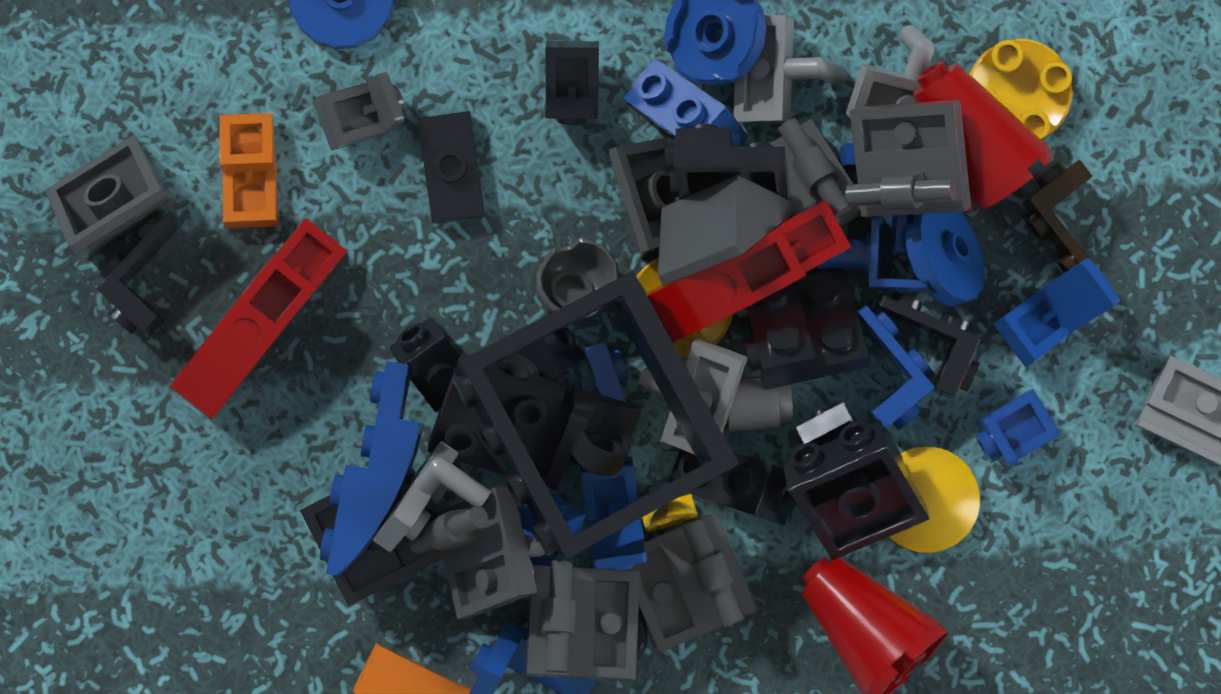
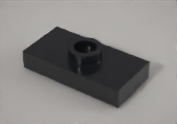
M470 111L417 118L432 224L485 217Z

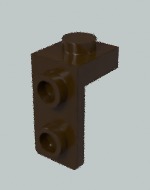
M1080 159L1068 168L1061 161L1057 162L1035 179L1041 189L1021 203L1028 212L1023 216L1028 228L1041 241L1049 238L1061 255L1056 258V262L1064 273L1086 258L1090 259L1051 210L1056 204L1093 177Z

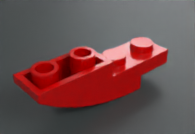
M822 198L788 217L741 255L667 285H660L647 292L646 295L671 341L676 342L806 276L805 272L851 248L826 199Z
M305 218L280 250L273 255L169 388L212 420L344 257L347 250Z

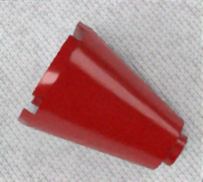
M940 61L916 78L920 85L913 93L916 103L949 100L961 101L971 208L963 212L965 215L971 214L972 203L976 202L979 208L984 210L1033 178L1028 167L1037 159L1040 160L1044 167L1050 162L1053 153L1047 144L958 63L947 67L943 61Z
M823 557L802 577V580L807 584L802 591L803 598L861 694H891L909 678L908 674L919 663L921 665L925 663L949 634L942 626V623L840 557L832 562Z

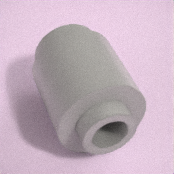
M762 377L741 378L727 419L729 432L780 429L781 423L793 422L791 385L765 390Z

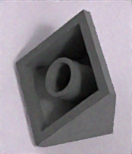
M135 134L45 190L69 248L74 254L88 260L141 228L155 214L159 213L162 215L178 205Z
M673 136L617 146L609 150V161L640 258L659 253L661 208L680 200V197H671L670 172H666L665 142L666 140H675Z
M736 175L662 207L658 277L662 285H667L741 255L797 211L792 201Z

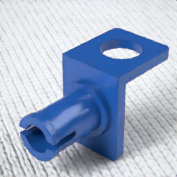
M872 216L871 233H867L866 238H847L851 248L818 265L819 270H824L825 268L865 270L866 275H869V287L873 291L934 293V288L930 282L922 284L920 280L881 279L884 220L881 216Z

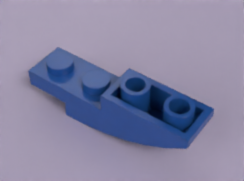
M387 361L385 372H375L370 402L379 404L375 426L366 425L361 446V457L369 458L368 467L346 465L344 476L335 474L332 483L329 505L338 508L334 529L325 528L321 543L320 560L328 561L326 574L335 576L343 574L364 553L399 500L408 481L418 453L424 423L403 420L413 368L410 365Z

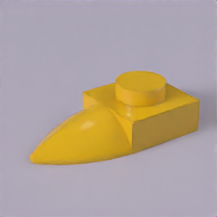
M688 494L642 517L646 534L694 521L697 519V512L692 494Z

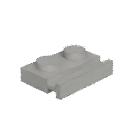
M1171 355L1166 356L1145 400V406L1134 426L1221 467V379Z

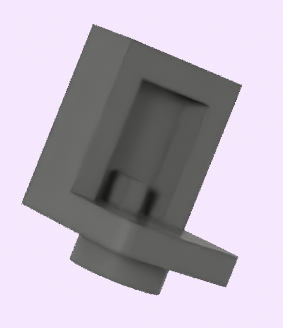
M387 72L376 74L366 83L320 95L313 101L331 151L387 135L404 122L402 95L399 89L392 85Z

